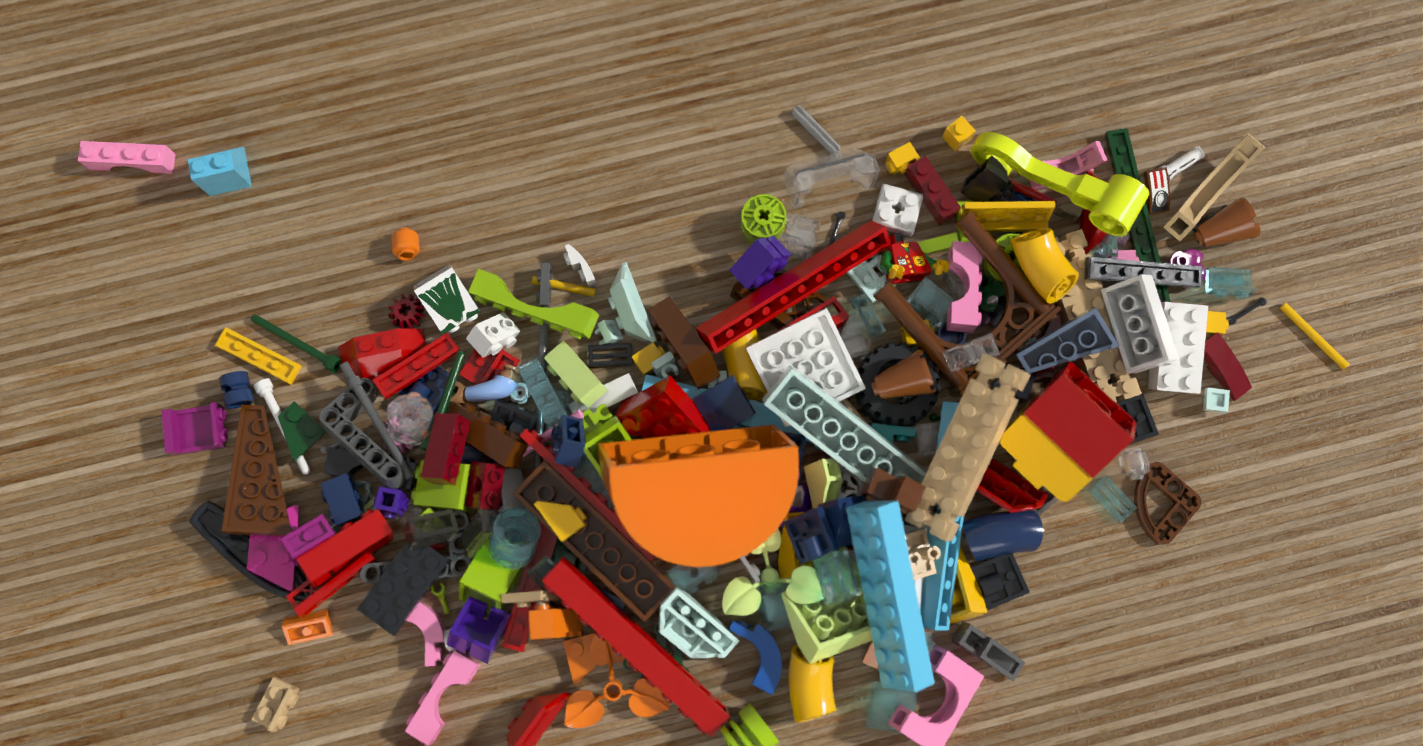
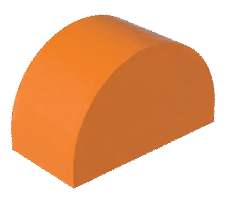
M775 424L598 443L602 479L625 529L644 549L674 564L693 567L715 566L734 561L752 552L763 544L783 522L791 507L797 489L798 446Z

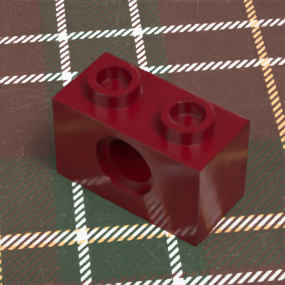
M471 461L465 506L499 510L505 466Z

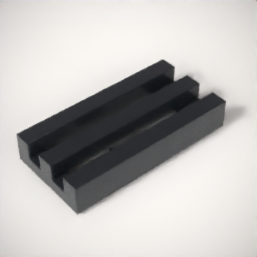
M632 343L588 345L589 368L633 366ZM627 349V353L593 354V351ZM628 358V360L593 362V359Z

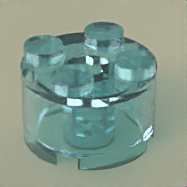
M777 582L756 588L759 592L761 591L759 611L763 623L768 622L769 627L765 628L768 632L791 627L781 596L783 592H786L789 584Z

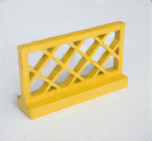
M1055 201L965 202L963 209L960 210V219L972 210L978 216L976 219L988 232H1030L1048 228V221L1054 211Z

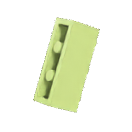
M564 340L544 357L549 363L547 366L548 370L554 376L559 375L561 377L559 383L566 390L569 388L572 390L573 393L570 396L577 404L583 403L589 408L608 391Z

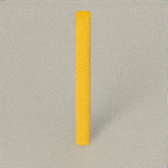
M1286 302L1280 306L1279 309L1342 370L1350 365Z

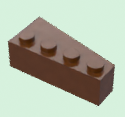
M670 296L647 309L651 316L649 318L651 326L654 330L658 329L660 331L658 335L664 344L668 343L669 351L674 358H678L677 362L681 369L687 372L698 390L720 377L709 349Z

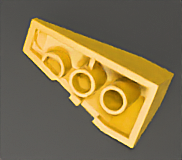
M961 547L959 549L950 623L970 620L987 613L981 589Z

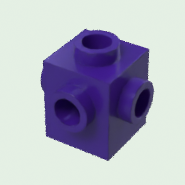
M379 487L378 493L374 498V509H378L385 518L394 519L395 516L402 517L403 512L408 508V495L401 491L402 488L400 487L398 489Z

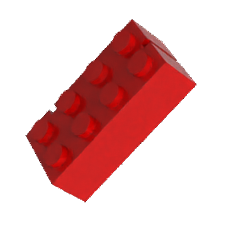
M378 509L374 512L372 510L365 512L360 516L361 520L354 524L352 522L347 523L340 528L341 532L296 558L300 568L314 589L332 579L329 571L333 570L338 575L368 551L372 554L393 541V531Z

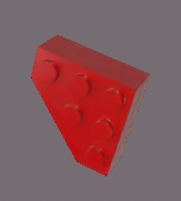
M671 376L621 402L616 413L617 418L628 434L644 438L709 431L708 424L693 400Z

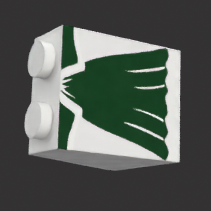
M451 264L446 265L413 286L414 292L442 334L448 332L450 335L460 328L458 325L464 321L469 323L478 317L479 308Z

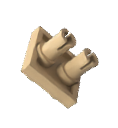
M918 529L905 533L914 580L935 574L936 569L933 560L939 559L940 550L936 546H929L926 530Z

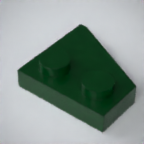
M295 401L278 415L279 423L294 462L326 434L324 428Z

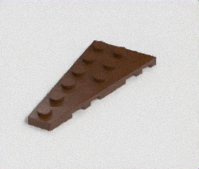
M241 404L221 530L223 534L284 537L292 532L264 406Z

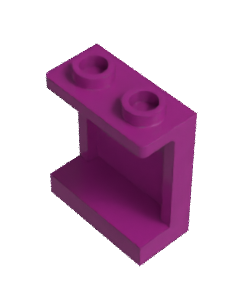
M211 402L208 406L176 411L172 409L161 410L166 454L177 456L226 448V441L228 440V433L224 428L226 412L221 404Z
M322 514L282 537L281 542L293 564L298 566L296 558L320 545V543L334 536L335 533Z

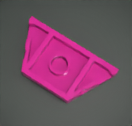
M299 505L287 508L292 532L298 529ZM250 535L247 570L292 592L295 565L282 545V537Z

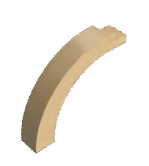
M1248 133L1183 202L1165 224L1164 228L1181 241L1196 226L1197 222L1215 200L1258 156L1265 146Z

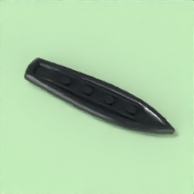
M206 501L200 505L189 520V523L233 567L253 583L272 594L287 599L286 596L291 592L247 570L250 535L223 534L221 530L225 509L212 501ZM295 566L293 590L306 581L298 566ZM300 592L294 597L295 601L303 602L309 597L310 592Z

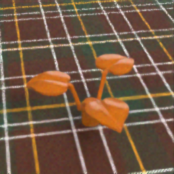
M594 635L590 646V655L596 665H609V681L605 684L604 694L596 698L589 690L575 691L568 699L564 724L572 728H585L598 723L605 711L604 706L598 702L601 699L607 698L610 701H616L621 695L632 694L629 698V707L639 717H651L669 709V702L663 698L661 690L656 686L654 688L651 687L644 678H640L635 682L634 690H624L622 683L614 679L613 663H620L625 657L615 654L609 642L606 640L602 641Z

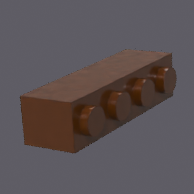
M454 402L449 413L460 414L470 421L466 442L501 465L518 468L529 445L521 440L520 434L507 431L506 425L497 421H491L490 415L481 411L477 412L475 410L476 406L468 402L463 404Z

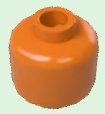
M405 227L395 231L391 236L393 255L403 261L414 259L420 252L418 234Z

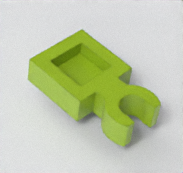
M605 404L599 405L595 413H592L590 409L583 412L584 435L599 427V422H607L613 417L611 413L607 416L601 415V411L606 408Z

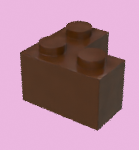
M880 468L870 470L860 494L866 497V501H898L900 513L905 515L906 513L916 511L926 486L907 476L897 478Z

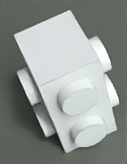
M503 312L476 324L466 339L484 358L490 354L496 355L504 347L510 348L517 341L516 337L520 329Z

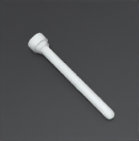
M269 378L263 379L255 383L253 387L257 394L264 397L284 436L278 420V415L282 412L272 394L274 386ZM302 455L296 462L302 474L308 475L310 468Z

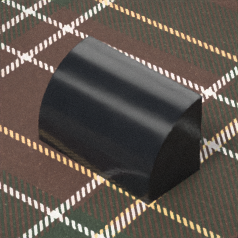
M991 155L964 180L961 193L973 202H987L1008 184V175L1005 168Z

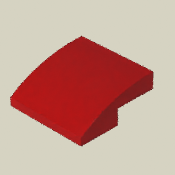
M474 349L459 375L477 385L494 379L495 375H500L501 371H505L503 368L504 364L516 367L520 360L503 349L496 355L490 354L484 358Z

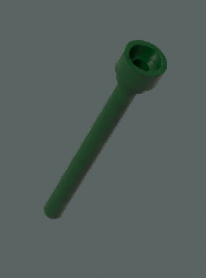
M258 315L251 316V321L322 362L325 370L335 374L340 369L342 362L340 357L334 354L326 355Z
M463 351L456 353L436 413H446L465 357ZM433 423L429 435H426L425 439L421 441L419 448L427 451Z

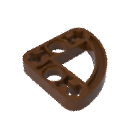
M1153 462L1143 469L1137 480L1134 492V507L1137 519L1147 536L1158 545L1169 544L1198 511L1202 500L1193 489L1160 462ZM1151 468H1152V469L1158 468L1159 471H1158L1157 473H1158L1161 477H1159V476L1153 477V476H1152L1153 471L1151 470ZM1166 475H1167L1168 478H1166V479L1162 482V484H1160V481L1163 480L1162 478H1163V477H1166ZM1174 481L1177 484L1178 490L1176 493L1169 492L1167 489L1168 482ZM1149 482L1174 503L1156 525L1153 524L1149 516L1146 503ZM1192 497V504H1194V506H1187L1186 504L1188 501L1185 498L1188 499ZM1173 512H1177L1181 516V522L1178 525L1171 521V514ZM1168 526L1174 529V531L1172 529L1166 531L1164 534L1166 539L1158 538L1160 536L1158 531H1163Z

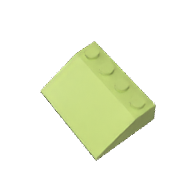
M828 578L823 579L829 594L826 598L816 603L798 604L790 600L786 592L782 593L781 596L797 645L809 664L873 641L863 593L849 598L833 599Z

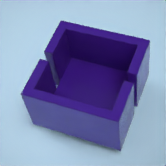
M775 236L760 238L748 248L729 271L746 289L758 288L774 279L773 274L777 270H782L788 264L787 259L791 256V253Z
M469 596L448 633L446 645L462 653L468 650L470 651L469 656L488 664L507 629L511 614L492 606L488 620L484 618L488 604Z

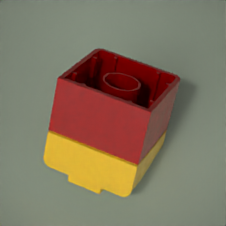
M1069 362L1018 412L1004 430L1000 444L1015 458L1013 466L1037 489L1042 485L1045 486L1058 500L1066 502L1071 500L1134 440L1136 422L1075 364Z

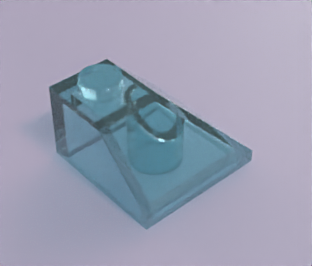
M873 681L865 727L902 734L890 726L888 722L899 704L915 712L918 691L914 693L882 688L880 682Z

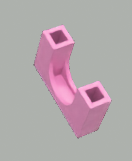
M934 645L929 653L932 671L941 676L945 683L946 694L943 704L935 713L925 717H921L899 704L888 722L890 726L921 746H945L950 734L984 678L982 674L949 651Z

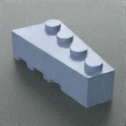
M1091 307L1025 346L1016 355L1029 374L1087 355L1119 347V344L1095 307Z

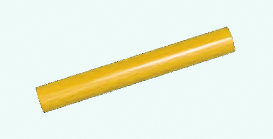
M533 276L532 284L540 286L541 282L537 281V276ZM550 280L551 288L595 296V288Z

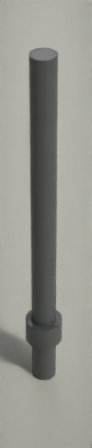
M348 362L341 364L340 367L348 379V386L356 393L393 459L401 467L404 478L406 480L414 476L364 391L361 379L355 375Z

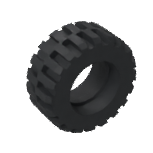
M890 342L886 346L880 345L873 352H870L859 366L858 373L866 389L856 393L855 399L857 404L861 405V411L864 415L867 413L871 417L870 420L874 423L877 421L885 425L909 427L922 420L936 404L941 385L938 384L940 374L935 371L937 366L933 361L930 362L925 352L919 357H925L934 383L930 385V388L935 386L937 392L915 395L910 402L904 405H895L885 399H881L880 395L875 396L871 383L875 382L874 377L879 375L882 370L897 364L918 351L919 347L915 345L909 347L906 342H900L899 344Z

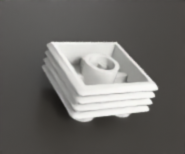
M883 184L872 221L886 226L887 231L912 237L921 208L923 194ZM895 207L900 208L899 214L895 213Z

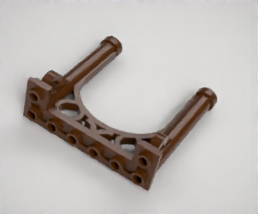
M972 210L955 225L999 275L1006 290L1004 313L999 323L989 334L978 341L968 344L947 342L930 329L890 281L873 295L878 302H882L939 368L943 378L952 385L949 389L951 397H962L970 379L977 380L980 372L975 370L978 363L973 367H969L964 363V355L967 350H976L981 358L983 353L986 354L985 347L990 345L996 346L998 350L991 357L1006 364L1009 361L1007 357L1012 352L1016 354L1024 348V342L1029 337L1031 339L1035 338L1042 331L1040 327L1052 323L1058 317L1056 313L1061 310L1059 306L1055 307L1054 304L1047 303L1039 295L1025 274L976 219L978 216ZM1014 290L1021 297L1019 299L1020 303L1014 304ZM1015 308H1022L1027 313L1026 320L1020 325L1014 324L1011 320L1012 310ZM1006 324L1010 329L1020 330L1007 342L1005 340V332L1008 329L1005 327ZM945 348L959 350L957 362Z

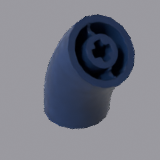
M1034 510L1013 513L1009 511L996 512L963 521L967 542L977 562L1007 554L1036 551L1043 539L1042 521Z

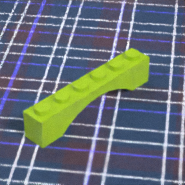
M481 269L477 270L468 293L474 296V301L486 305L487 302L493 304L492 307L499 311L510 310L512 315L522 319L524 316H527L535 324L541 326L543 323L549 324V328L561 333L562 330H566L570 336L580 340L582 337L590 339L599 314L594 309L574 302L554 308L528 305L516 299L500 277Z

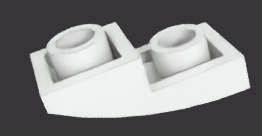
M565 245L567 252L563 253L567 266L572 265L574 271L578 270L582 282L587 281L588 287L597 285L585 259L571 245Z

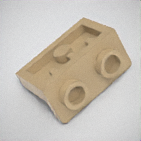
M273 677L251 720L267 727V730L270 732L282 729L288 720L286 715L289 709L294 707L299 698L297 693L300 688L277 677Z

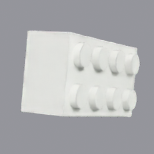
M1139 275L1101 289L1127 374L1139 373L1179 360L1152 275Z
M1161 302L1179 360L1149 369L1147 389L1200 394L1208 306Z

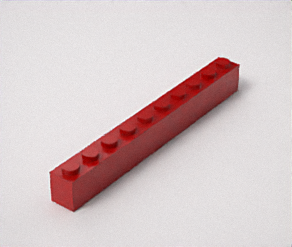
M874 221L867 222L696 327L699 337L710 351L715 354L890 246L891 242L886 226Z
M564 556L547 572L542 579V582L545 583L543 585L544 588L551 594H557L561 598L560 602L568 610L573 609L578 614V619L586 626L589 624L595 630L594 633L600 640L609 642L612 645L611 649L620 657L623 655L629 661L628 665L635 672L640 671L645 676V681L654 688L656 686L661 690V695L667 702H674L679 707L678 711L685 718L688 719L690 717L695 722V727L701 733H707L712 737L730 718V710Z

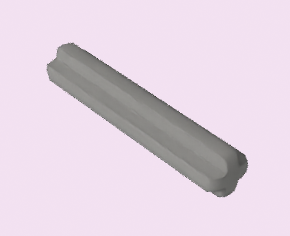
M800 105L792 110V115L831 155H835L840 150V145Z

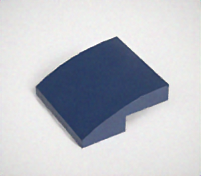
M733 375L692 399L711 431L731 429L756 413Z

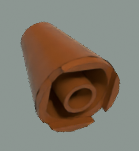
M1241 197L1198 226L1194 237L1198 245L1202 244L1204 247L1256 238L1261 233L1259 223L1254 224L1256 214L1247 199Z
M922 349L874 377L875 382L871 383L875 396L880 395L881 399L937 392L935 386L930 388V385L934 383L925 357H919L923 355Z

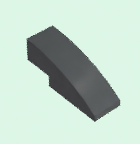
M962 621L951 639L954 643L1011 681L1015 680L1025 664L1022 659L967 622Z

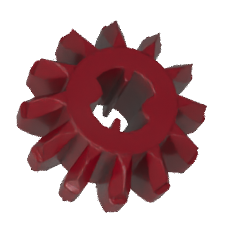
M401 294L400 301L393 298L395 306H388V309L392 311L388 314V317L393 319L392 324L395 327L399 325L400 329H406V327L413 329V324L421 326L418 320L425 319V315L421 312L426 309L424 305H420V299H414L412 294H409L407 298L404 294ZM406 309H409L410 311H408V315L405 316L404 314L406 313Z

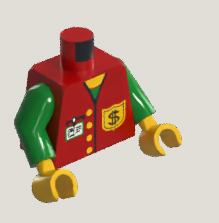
M897 233L890 237L891 245L883 252L879 265L880 269L886 273L887 283L890 281L892 284L923 281L932 271H935L936 275H941L943 271L947 273L950 263L947 260L941 259L936 261L930 258L917 242H904L902 234Z

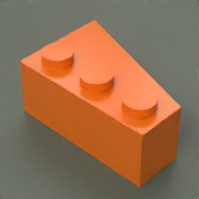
M552 605L535 606L534 611H529L530 640L584 636L583 623L578 619V614L573 609H554Z

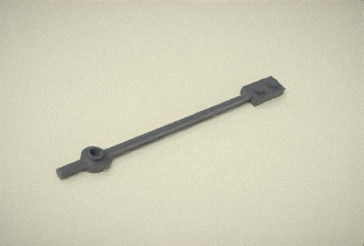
M541 263V269L537 271V281L541 283L540 290L536 292V302L542 308H551L552 288L550 280H552L553 268L550 263ZM543 323L542 326L540 325L536 395V414H539L535 424V431L539 435L544 433L547 361L544 357L547 355L549 324ZM535 450L533 472L542 463V457ZM531 513L530 524H539V519Z

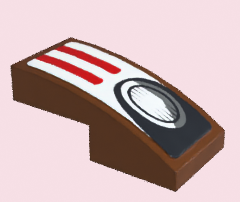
M1167 167L1143 172L1145 185L1149 190V196L1146 200L1149 215L1169 211L1170 187Z

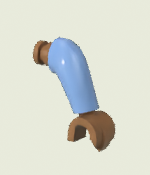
M504 364L503 368L505 371H501L500 375H495L494 379L469 387H465L462 383L456 381L454 388L458 391L451 397L448 407L451 408L454 402L459 404L468 402L471 404V402L497 400L511 395L517 387L515 374H518L519 369L512 365Z

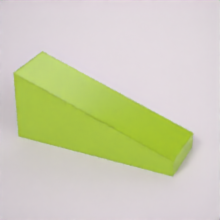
M957 232L917 243L927 255L948 251L952 242L959 240Z

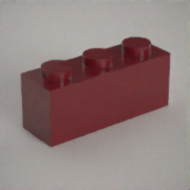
M927 156L922 157L907 167L904 175L917 193L923 194L922 202L939 226L958 214L961 209L960 205Z
M454 413L435 414L420 478L432 484H456L469 432L470 421Z

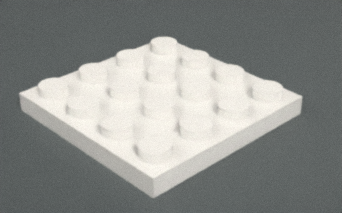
M827 308L746 347L767 392L790 364L838 402L866 389ZM781 418L785 428L790 426L789 423Z

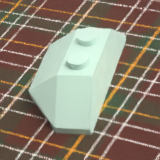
M624 262L610 288L611 297L608 298L612 310L616 309L619 316L615 318L620 330L624 328L626 335L647 344L653 342L657 345L656 337L628 264Z
M677 587L660 604L658 631L690 658H725L739 642V639L717 617L687 592Z

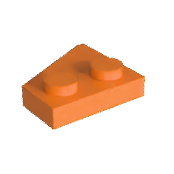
M595 633L563 641L573 684L580 682L597 666L590 655V646Z

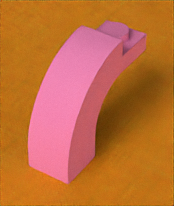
M1094 141L1071 155L1043 162L1074 175H1083L1086 171H1094L1093 168L1106 162L1107 158L1100 141ZM1029 180L1032 189L1047 188L1043 185H1040L1036 182Z
M420 601L406 621L416 624L423 632L425 638V666H437L439 661L442 660V647H439V642H444V631L446 628L436 611Z

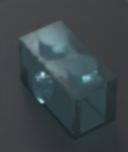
M927 277L921 281L907 299V302L917 313H922L926 317L925 319L929 320V324L938 327L947 320V309L955 301Z
M848 550L831 551L813 560L826 605L842 604L861 595Z
M677 565L667 571L677 588L687 592L689 595L698 591L697 586L704 581L706 584H709L718 578L716 574L720 572L716 565L705 567Z

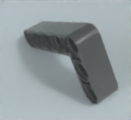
M361 378L364 391L369 390L366 394L373 404L377 399L373 382L368 378ZM349 387L320 412L319 418L323 428L387 488L398 489L404 482V476L399 464L352 423L365 409L354 390H351ZM352 404L351 407L345 408V406ZM330 419H335L333 422H328ZM346 432H351L347 436H342ZM360 446H366L362 450H357ZM381 459L379 463L372 464L375 460ZM397 473L395 477L388 478L390 474Z
M454 511L449 516L450 556L446 558L450 561L446 565L444 572L437 579L463 577L466 571L460 572L458 570L459 562L466 560L469 567L474 559L472 519L469 514L463 511ZM459 516L465 517V524L462 527H457L455 523ZM460 538H465L466 546L464 549L459 550L456 545L457 541ZM391 562L366 564L361 569V579L365 583L376 584ZM372 568H376L378 572L374 580L369 578V572Z

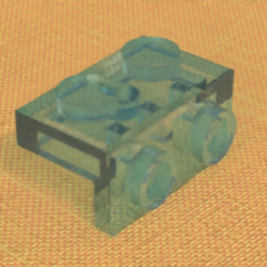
M1129 233L1122 237L1106 234L1096 248L1093 257L1116 259L1118 257V250H1121L1129 239Z
M1208 267L1206 269V294H1212L1215 298L1235 296V299L1243 300L1256 293V288L1252 287V270Z

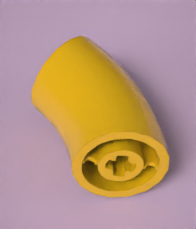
M1051 228L1023 233L1010 241L1025 276L1047 303L1057 302L1073 288L1078 280L1079 273L1062 253Z
M755 329L721 350V353L726 363L728 377L732 375L735 377L747 399L762 402L767 389L746 349L747 346L761 340Z
M797 644L791 650L789 663V693L795 724L826 716L837 711L832 687L834 655L809 664Z

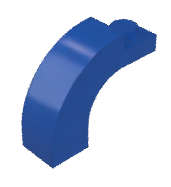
M738 620L737 623L733 621L729 630L751 641L760 654V666L752 684L773 695L782 671V660L778 645L770 633L762 626L756 624L752 632L749 630L751 627L749 624Z

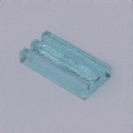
M1107 475L1089 489L1119 523H1122L1125 518L1129 517L1137 509ZM1103 483H1105L1116 494V496L1129 508L1128 510L1108 490V488ZM1098 488H1100L1106 494V496L1119 508V510L1123 513L1122 515H1120L1113 508V506L1100 494V492L1097 490Z

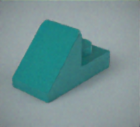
M876 423L870 425V427L892 444L893 437L898 442H909V439H913L916 435V428Z

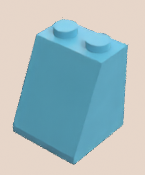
M244 147L187 159L191 180L209 196L252 187Z

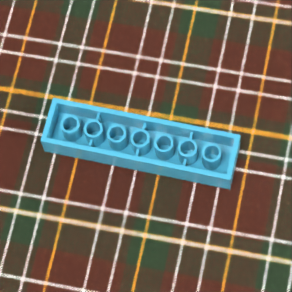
M864 501L849 506L846 510L882 688L915 693L934 684V678L898 501Z

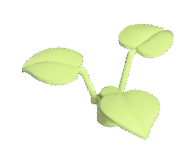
M777 528L763 544L750 552L755 555L763 552L766 569L761 573L762 581L752 585L747 577L742 576L733 579L726 587L723 595V612L726 615L746 616L757 611L761 604V594L755 588L762 587L763 585L768 588H774L779 583H790L786 589V594L790 600L798 604L819 602L826 598L829 593L821 575L812 567L802 566L796 568L792 573V579L780 578L778 572L771 568L767 551H777L781 545V534Z

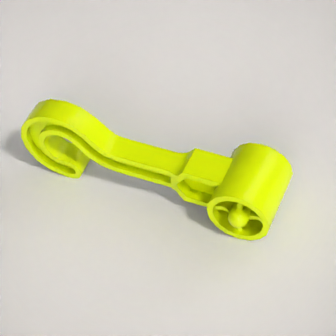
M995 132L979 134L970 151L972 157L979 165L992 155L1003 165L1007 175L1013 169L1021 176L1068 196L1075 205L1091 211L1089 219L1094 226L1113 236L1122 237L1127 235L1149 196V190L1145 185L1130 176L1115 174L1111 176L1107 183L1088 174L1074 175L1034 158L1014 140Z

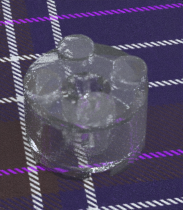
M789 213L786 220V226H788L786 233L782 232L779 242L791 253L790 257L805 261L813 254L818 239L815 230H820V221Z
M411 392L401 395L389 403L387 406V421L391 438L397 443H407L409 446L421 444L422 439L429 435L433 424V409L427 399L420 396L417 392Z

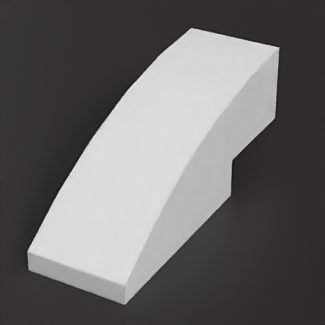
M628 373L605 384L604 386L608 391L589 408L583 403L577 404L576 401L570 403L568 407L573 414L577 410H581L583 413L587 409L595 413L597 407L601 404H605L609 411L617 408V405L638 394L630 374Z

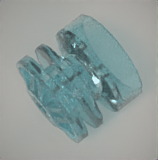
M511 508L500 513L493 523L489 541V553L492 559L498 565L510 569H518L530 563L536 553L537 544L541 536V525L538 519L531 512L520 508Z

